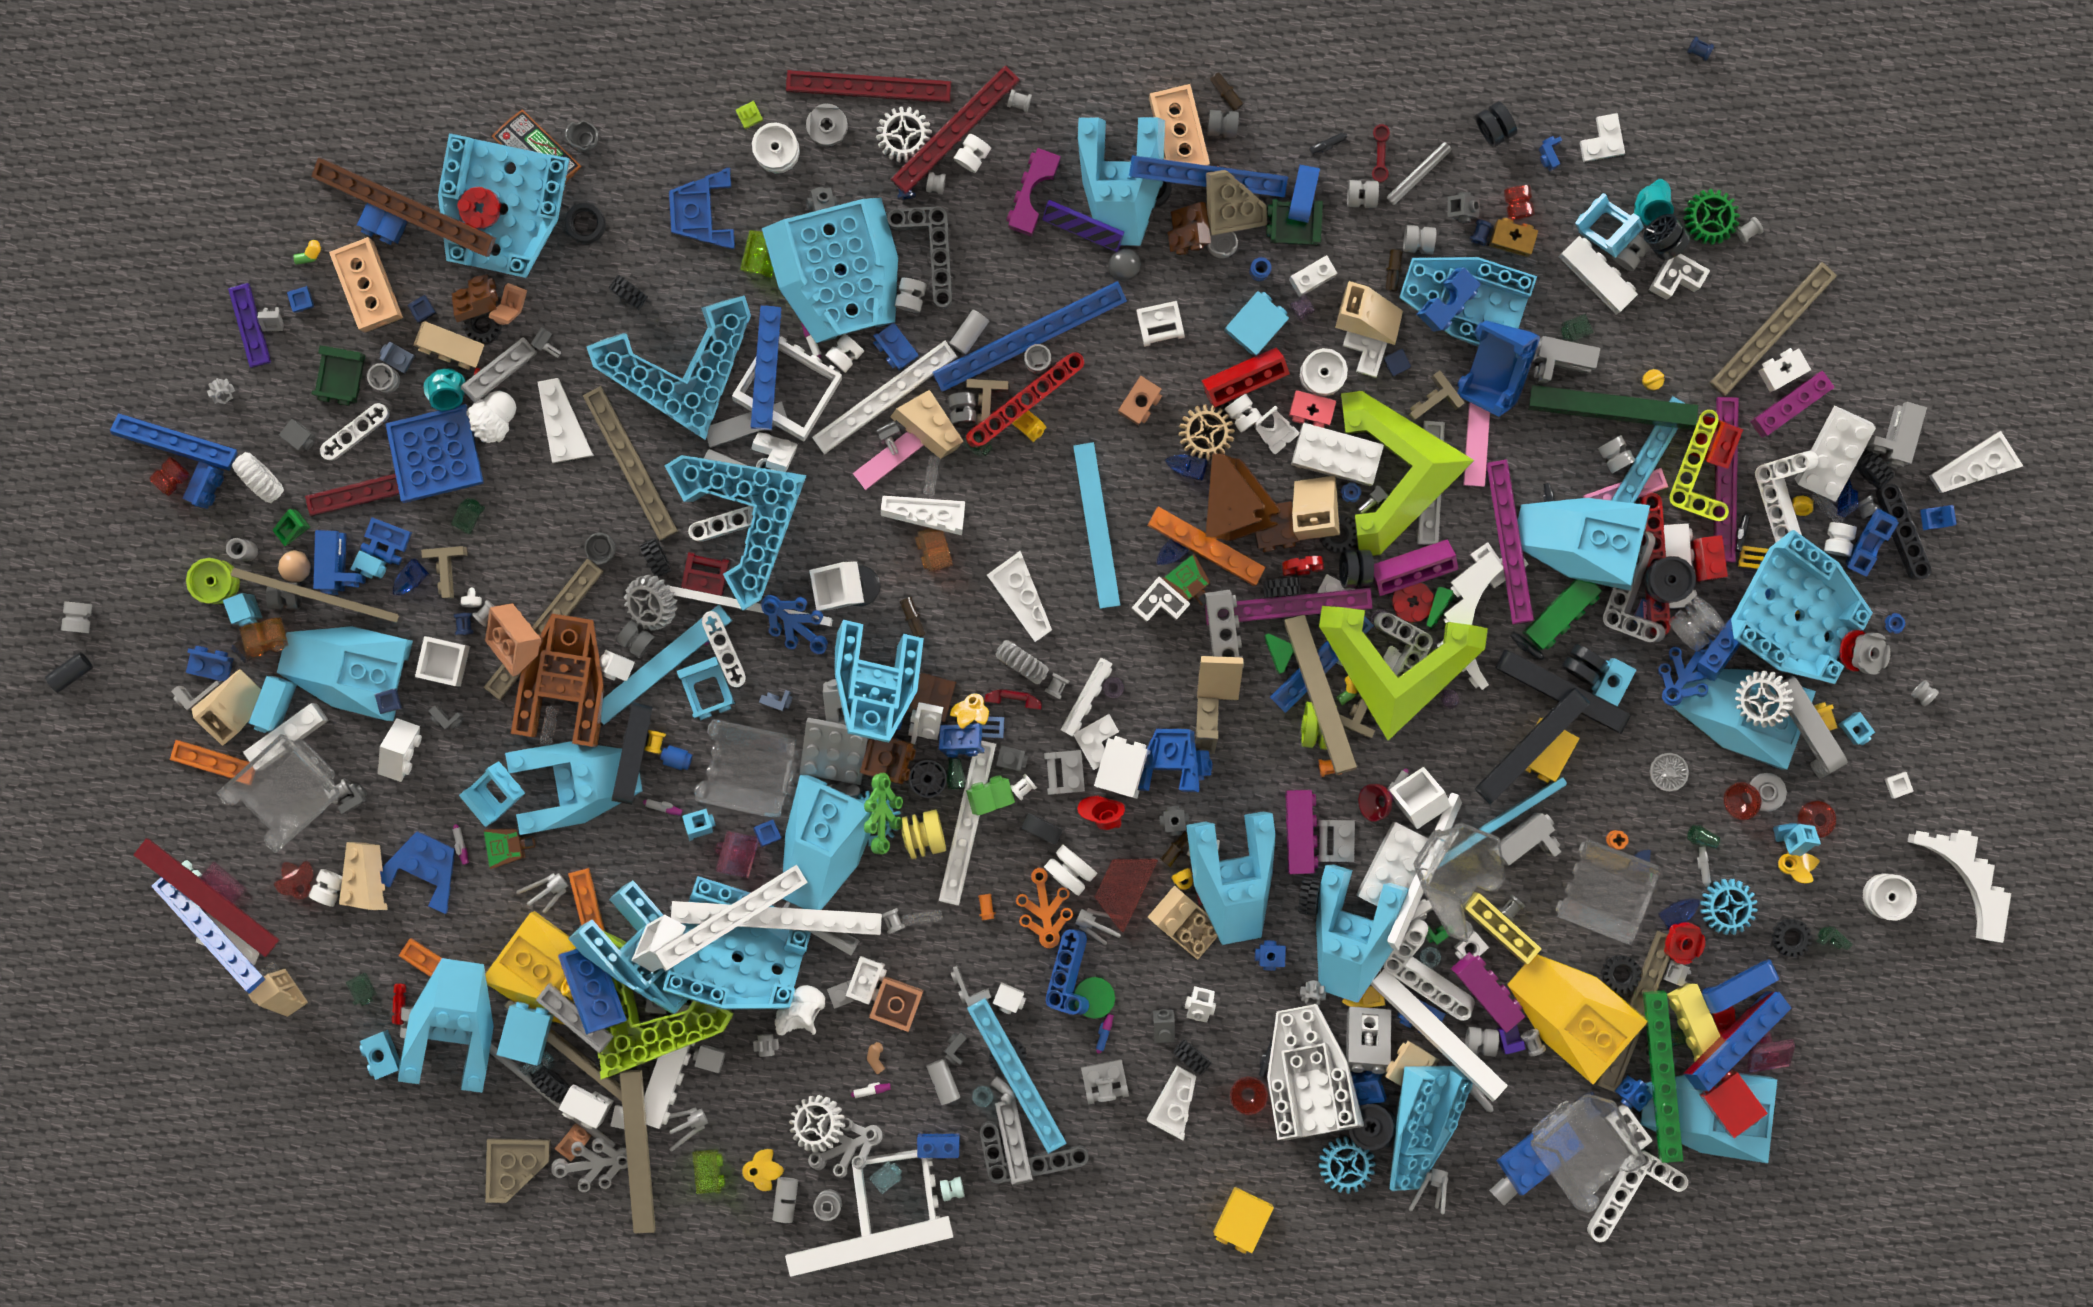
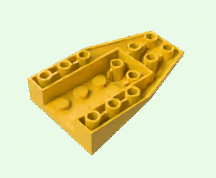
M536 911L531 912L486 972L487 985L515 1003H526L529 1005L528 1008L535 1010L537 1007L544 1008L536 1001L537 997L549 983L561 991V986L566 979L558 955L577 948L568 939L569 936ZM553 1016L552 1021L565 1025L558 1018Z
M1538 954L1529 964H1524L1507 984L1519 1004L1523 1007L1534 1028L1539 1030L1541 1039L1592 1084L1599 1079L1648 1022L1640 1012L1597 977Z

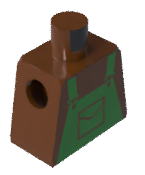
M1193 554L1165 576L1163 580L1184 599L1189 601L1192 597H1195L1202 606L1206 603L1205 593L1207 592L1204 588L1210 584V581Z
M519 829L484 830L490 869L525 858L524 849L535 848L534 836L522 837Z

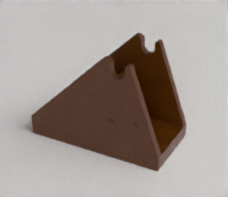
M1212 454L1206 537L1222 541H1233L1278 525L1277 522L1271 521V516L1279 514L1280 508L1242 459H1235L1225 454Z

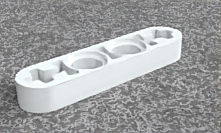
M380 403L372 405L324 442L320 448L321 456L330 461L338 459L389 418V409ZM377 408L380 410L383 409V417H375L373 421H375L376 423L373 424L372 421L367 417V415L373 417L377 414V412L375 411ZM366 420L368 422V429L361 432L358 429V423ZM345 433L352 435V441L349 444L342 442L341 438ZM335 440H337L338 444L343 447L342 449L336 447L333 450V456L329 454L326 455V453L328 452V446L333 448L337 445L336 443H334Z
M714 611L706 612L702 617V625L724 675L731 686L740 687L745 682V672L718 613ZM708 617L716 618L715 626L717 629L721 627L722 630H716L710 634L709 631H713L711 624H706ZM721 634L726 638L723 645L714 643L716 635ZM725 653H730L734 656V660L732 663L726 664L722 661V656ZM737 664L738 667H735L737 675H742L740 676V681L731 680L730 678L733 677L731 669L729 671H726V669L732 668Z

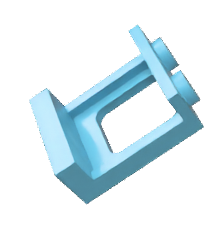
M1604 193L1595 199L1591 207L1581 214L1575 222L1581 235L1615 258L1644 228L1639 216L1634 213L1630 216L1609 202L1607 195ZM1604 213H1608L1623 223L1609 240H1605L1590 229Z
M717 657L677 671L693 710L692 715L694 718L699 717L700 720L712 716L711 712L719 710V713L730 710V705L735 704ZM710 677H716L724 697V702L703 710L696 695L694 684Z
M499 761L485 770L486 772L471 787L459 795L485 827L498 820L525 794L520 785ZM491 780L496 783L507 797L503 803H499L488 790L487 784Z

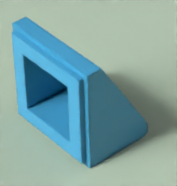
M1789 823L1774 826L1776 842L1784 841L1783 836L1798 824Z

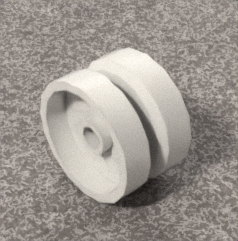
M777 122L768 123L760 127L754 134L752 150L759 165L766 171L775 174L784 173L792 169L797 163L800 154L799 144L793 131L786 125Z
M1322 348L1313 351L1307 356L1300 368L1299 377L1302 386L1308 393L1327 397L1333 395L1343 386L1347 378L1348 368L1346 361L1338 352ZM1325 369L1327 371L1326 376H1323L1320 371Z
M1062 845L1056 854L1064 862L1063 865L1055 859H1050L1044 867L1066 889L1069 888L1079 896L1085 889V885L1077 877L1080 875L1086 881L1091 882L1097 873L1065 845Z
M1885 873L1875 875L1867 881L1863 889L1865 907L1878 918L1896 921L1906 918L1912 913L1916 905L1917 894L1914 886L1908 879L1900 875Z

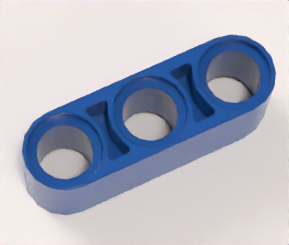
M1300 164L1288 219L1309 222L1320 168Z

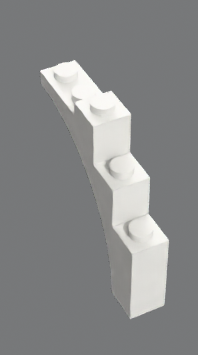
M1491 551L1451 581L1453 586L1450 589L1453 590L1457 598L1462 596L1463 599L1444 613L1446 616L1443 619L1445 623L1454 622L1472 625L1475 608L1483 591L1491 580L1504 569ZM1443 640L1437 644V647L1443 644ZM1476 659L1462 670V672L1467 670L1471 675L1469 680L1475 688L1480 687L1483 690L1489 685L1480 672Z
M1958 830V833H1951V836L1937 834L1936 838L1929 837V833L1916 831V835L1909 834V843L1924 846L1938 853L1951 863L1964 879L1975 904L1977 918L1976 938L2003 943L2011 893L2004 892V888L1991 886L1995 865L1987 864L1988 860L1975 858L1978 837L1971 836L1970 831Z

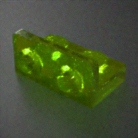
M750 230L740 270L771 278L774 270L763 232Z
M718 1149L693 1151L696 1194L721 1193L722 1188L725 1187V1177L720 1174V1167H723L722 1154L718 1153Z

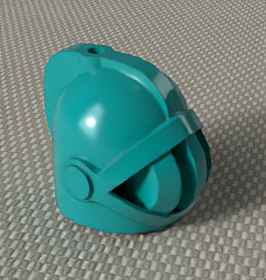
M1658 179L1650 186H1646L1637 195L1634 214L1640 217L1642 224L1648 226L1661 215L1674 213V207L1671 202V188L1663 179Z
M438 369L424 382L425 396L436 410L454 409L463 402V397L466 393L461 389V386L466 380L462 374L453 369Z

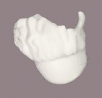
M502 391L491 392L484 399L474 403L466 413L470 419L471 431H475L474 436L479 437L482 442L486 443L501 442L509 431V422L515 415L516 404L509 394Z
M808 985L795 989L790 1008L779 1009L776 1013L775 1026L777 1034L785 1035L787 1032H791L792 1029L805 1028L812 1035H815V1017L825 1007V996L817 988Z

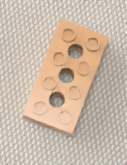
M1188 84L1150 93L1149 101L1153 117L1165 120L1164 159L1210 165L1191 85ZM1172 108H1176L1179 110L1180 113L1177 115H1173L1169 112V110ZM1176 128H1181L1184 130L1185 133L1182 135H1178L1174 132V130ZM1186 148L1190 153L1182 155L1179 149Z
M367 237L329 252L359 330L366 333L403 318L374 241ZM362 262V267L356 270V265ZM369 281L368 288L363 289L364 283ZM377 300L376 306L371 309V303Z

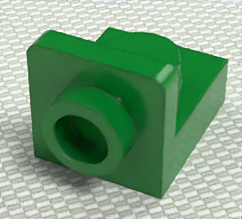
M1444 922L1435 929L1437 932L1434 934L1428 926L1426 939L1429 943L1434 942V944L1438 945L1456 932L1457 929L1452 923L1446 924Z

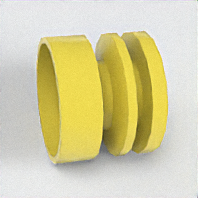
M937 809L923 812V822L920 823L915 814L912 815V825H910L907 816L902 817V836L911 859L917 858L916 849L918 848L921 856L924 857L926 846L930 847L932 854L946 851Z

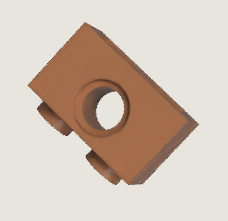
M1140 376L1119 408L1118 413L1138 426L1141 422L1145 424L1151 414L1148 410L1152 404L1156 406L1162 397L1159 394L1161 388ZM1138 397H1144L1147 400V405L1139 407L1135 400Z

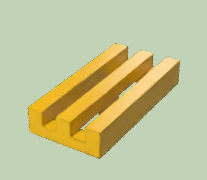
M1743 546L1742 552L1739 555L1738 567L1758 569L1760 564L1744 563V559L1763 561L1764 557L1746 555L1745 551L1767 553L1769 549Z

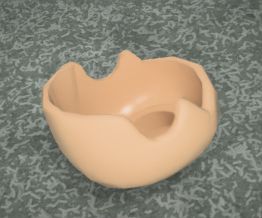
M289 551L279 560L278 570L286 581L292 583L301 582L310 573L311 564L303 552Z

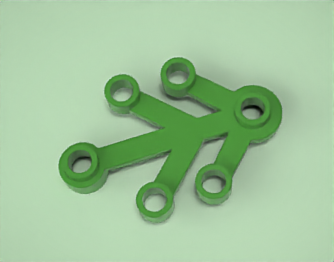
M879 773L873 777V792L864 804L865 811L872 813L869 820L864 824V831L874 834L877 831L876 822L878 820V837H875L871 842V850L875 854H884L890 848L889 841L885 839V817L891 829L899 830L902 827V819L894 816L886 803V797L890 801V807L894 809H900L903 800L892 792L890 788L891 782L886 773Z

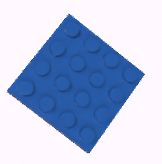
M466 404L451 410H439L386 423L402 503L484 484L474 433L471 431L470 419L466 414L468 411Z

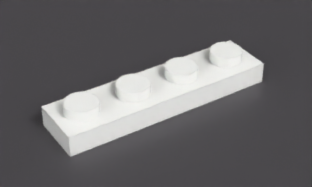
M1100 658L1061 728L1063 732L1073 736L1074 733L1079 731L1082 725L1080 721L1084 715L1089 713L1092 707L1090 703L1094 697L1099 695L1102 689L1100 685L1104 679L1109 677L1112 668H1110L1112 663Z

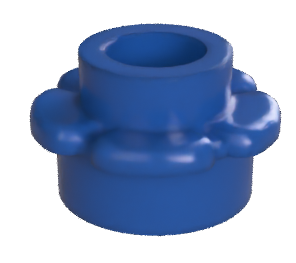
M1354 482L1344 485L1341 489L1343 500L1346 502L1351 501L1352 503L1358 501L1359 495H1361V488Z
M1893 613L1885 619V628L1890 633H1900L1905 627V620L1900 614Z

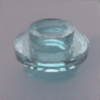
M1426 947L1421 951L1420 961L1427 967L1432 968L1440 963L1441 954L1436 948ZM1429 953L1434 955L1431 961H1428L1426 958Z
M987 1086L977 1087L972 1095L974 1103L980 1107L988 1106L993 1100L992 1090ZM982 1092L987 1095V1098L984 1100L979 1098V1094Z

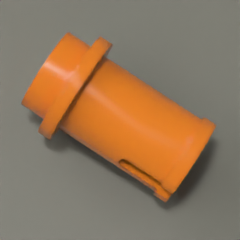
M992 894L978 896L981 909L979 916L982 917V920L994 919L996 914L993 912Z

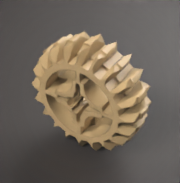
M1203 405V411H1200V408L1196 406V414L1189 410L1188 414L1191 418L1189 419L1184 416L1182 419L1187 425H1179V428L1185 430L1178 433L1181 437L1185 436V439H1182L1180 443H1188L1184 448L1185 451H1188L1190 448L1193 449L1190 454L1191 457L1196 452L1199 453L1198 460L1202 459L1203 454L1206 455V461L1210 460V454H1217V451L1220 454H1225L1222 447L1229 449L1231 446L1226 441L1233 442L1234 440L1233 437L1228 436V434L1235 432L1234 429H1228L1229 426L1233 425V422H1225L1229 415L1225 414L1221 417L1223 409L1220 408L1215 413L1213 405L1210 411H1207V405ZM1204 416L1212 417L1220 424L1209 425ZM1198 418L1200 430L1190 435V426ZM1203 427L1213 430L1209 435L1210 438L1200 435L1204 431ZM1223 430L1222 442L1215 447L1213 435ZM1203 440L1209 449H1202L1196 446L1193 441Z

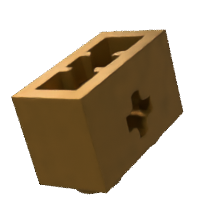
M1508 218L1498 219L1495 223L1489 246L1528 258L1532 254L1538 230H1535L1529 224H1514V221ZM1513 232L1516 233L1517 237L1515 241L1512 240L1513 237L1511 236Z

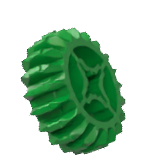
M1709 189L1707 193L1702 190L1700 196L1695 194L1693 200L1687 202L1689 207H1686L1684 212L1689 215L1684 216L1683 220L1689 221V223L1684 227H1691L1692 230L1689 234L1690 236L1694 233L1696 234L1695 241L1702 238V244H1706L1708 239L1710 245H1714L1716 241L1721 244L1723 238L1728 240L1730 234L1736 232L1734 227H1737L1739 222L1734 219L1739 218L1740 214L1734 213V211L1739 206L1732 207L1731 204L1735 200L1732 198L1728 201V193L1721 196V190H1717L1715 195L1713 189ZM1705 202H1715L1719 204L1720 207L1713 208L1709 204L1707 205ZM1698 207L1702 215V220L1699 223L1696 218ZM1724 211L1727 217L1725 227L1723 226L1724 222L1721 219V214ZM1718 212L1712 220L1705 222L1711 214ZM1710 226L1714 230L1716 229L1718 232H1708L1704 230L1703 227Z

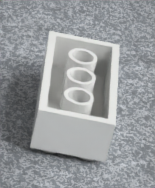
M1834 406L1810 450L1817 455L1818 465L1814 469L1798 473L1795 478L1797 484L1836 502L1876 429L1874 424Z
M1303 423L1291 465L1370 487L1374 483L1384 445Z
M1392 822L1356 896L1378 906L1383 884L1393 883L1410 888L1430 843V839L1396 822Z

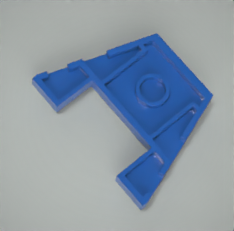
M725 168L718 173L710 174L703 179L669 191L671 232L673 234L735 249L733 229L712 230L710 189L732 188L730 168Z
M1156 729L1147 748L1151 752L1150 755H1147L1137 790L1149 791L1153 770H1180L1182 775L1179 790L1183 792H1199L1194 731L1190 729Z
M417 831L382 867L383 871L380 872L381 883L391 887L399 868L436 885L437 888L428 906L446 914L448 911L455 848Z

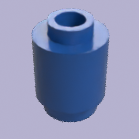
M1265 258L1255 259L1249 269L1250 276L1256 281H1264L1271 272V264ZM1262 268L1263 273L1257 272L1256 269Z
M669 745L668 748L663 749L660 760H663V765L681 771L683 769L688 770L693 754L688 753L687 750Z

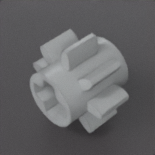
M216 378V380L208 384L211 389L207 391L208 396L213 399L215 404H226L230 399H233L231 393L235 389L232 384H229L228 379Z
M1314 980L1306 982V987L1300 988L1301 1001H1305L1306 1005H1320V1000H1326L1325 986H1321L1320 982Z
M773 1034L757 1035L758 1040L753 1042L754 1052L759 1051V1057L775 1055L774 1050L779 1049L778 1039H773Z

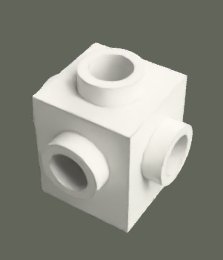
M1194 986L1191 997L1187 996L1185 1009H1188L1187 1018L1207 1022L1209 1015H1213L1216 1003H1213L1215 991Z

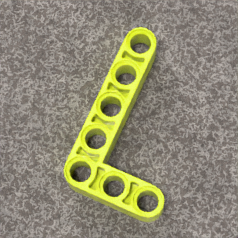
M1705 410L1699 417L1670 494V502L1675 507L1715 521H1723L1729 513L1728 506L1725 503L1692 492L1719 420L1718 414L1715 411ZM1712 413L1715 416V422L1712 425H1706L1703 422L1705 414ZM1697 434H1706L1708 441L1702 445L1698 444L1695 440ZM1693 452L1698 453L1700 461L1697 464H1691L1688 461L1689 454ZM1684 472H1689L1693 476V480L1688 484L1681 481L1680 477ZM1676 492L1684 493L1685 500L1682 503L1674 501L1673 495ZM1694 500H1704L1705 507L1702 510L1695 509L1693 507ZM1716 506L1724 507L1725 514L1722 517H1716L1713 514V509Z

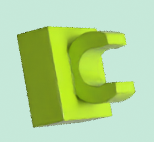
M754 101L736 109L745 129L764 121Z

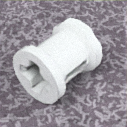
M1026 774L1015 785H1010L1012 791L1021 801L1023 796L1030 790L1037 788Z

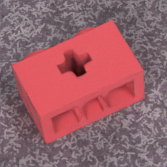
M1296 390L1288 417H1292V421L1301 424L1307 421L1321 428L1329 427L1336 401ZM1311 406H1314V410L1317 411V413H1314L1311 416L1309 415L1310 411L1306 409H1309Z

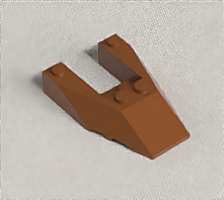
M551 614L540 635L541 646L539 647L538 656L521 671L511 734L537 737L543 697L579 702L572 744L597 747L601 728L604 684L594 620Z

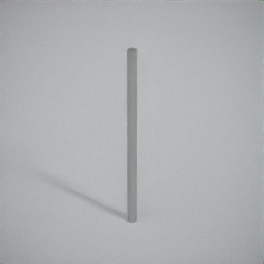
M491 1044V1055L558 1109L560 1108L563 1101L557 1103L551 1100L550 1097L545 1096L532 1083L531 1079L533 1077L510 1058L496 1055L498 1048ZM576 1118L573 1119L594 1138L603 1139L612 1148L615 1146V1143L597 1128L588 1129L581 1125L582 1121Z

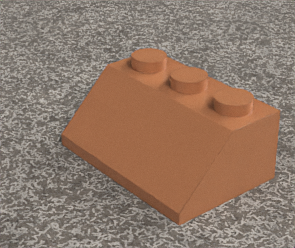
M513 603L490 607L485 641L512 676H517L538 656L541 638Z

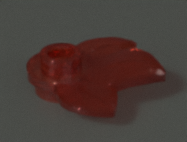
M305 861L298 867L293 863L284 862L281 870L283 879L274 882L276 890L283 895L291 894L296 899L308 897L311 891L310 882L314 876L311 864ZM299 885H302L304 887V891L302 893L298 892L297 890Z

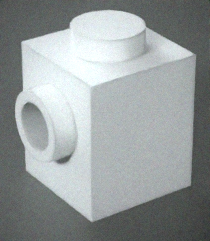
M605 650L604 654L600 657L601 671L604 672L603 676L611 680H615L617 677L627 681L635 662Z
M1001 982L993 1004L1000 1006V1011L1011 1014V1012L1016 1013L1017 1009L1022 1010L1026 998L1023 997V991Z

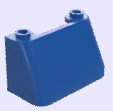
M1486 320L1483 323H1479L1476 327V339L1480 341L1470 373L1462 376L1457 384V387H1459L1457 393L1461 398L1500 417L1514 407L1520 398L1539 344L1540 336L1530 331Z

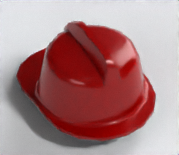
M1091 796L1084 798L1077 807L1079 815L1086 820L1094 822L1099 829L1111 830L1121 827L1125 806L1119 801L1101 796Z

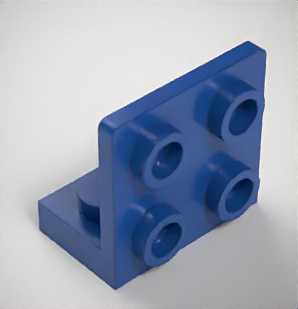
M198 462L182 499L192 502V505L208 509V506H211L215 501L216 495L214 493L216 488L220 487L224 480V471L206 463Z

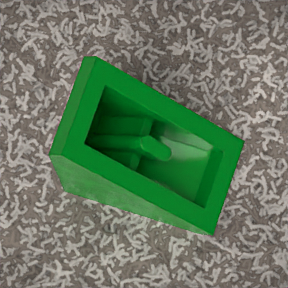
M289 509L272 531L285 547L311 527L299 511Z
M1271 634L1264 635L1277 673L1281 674L1284 672L1294 650L1291 643Z

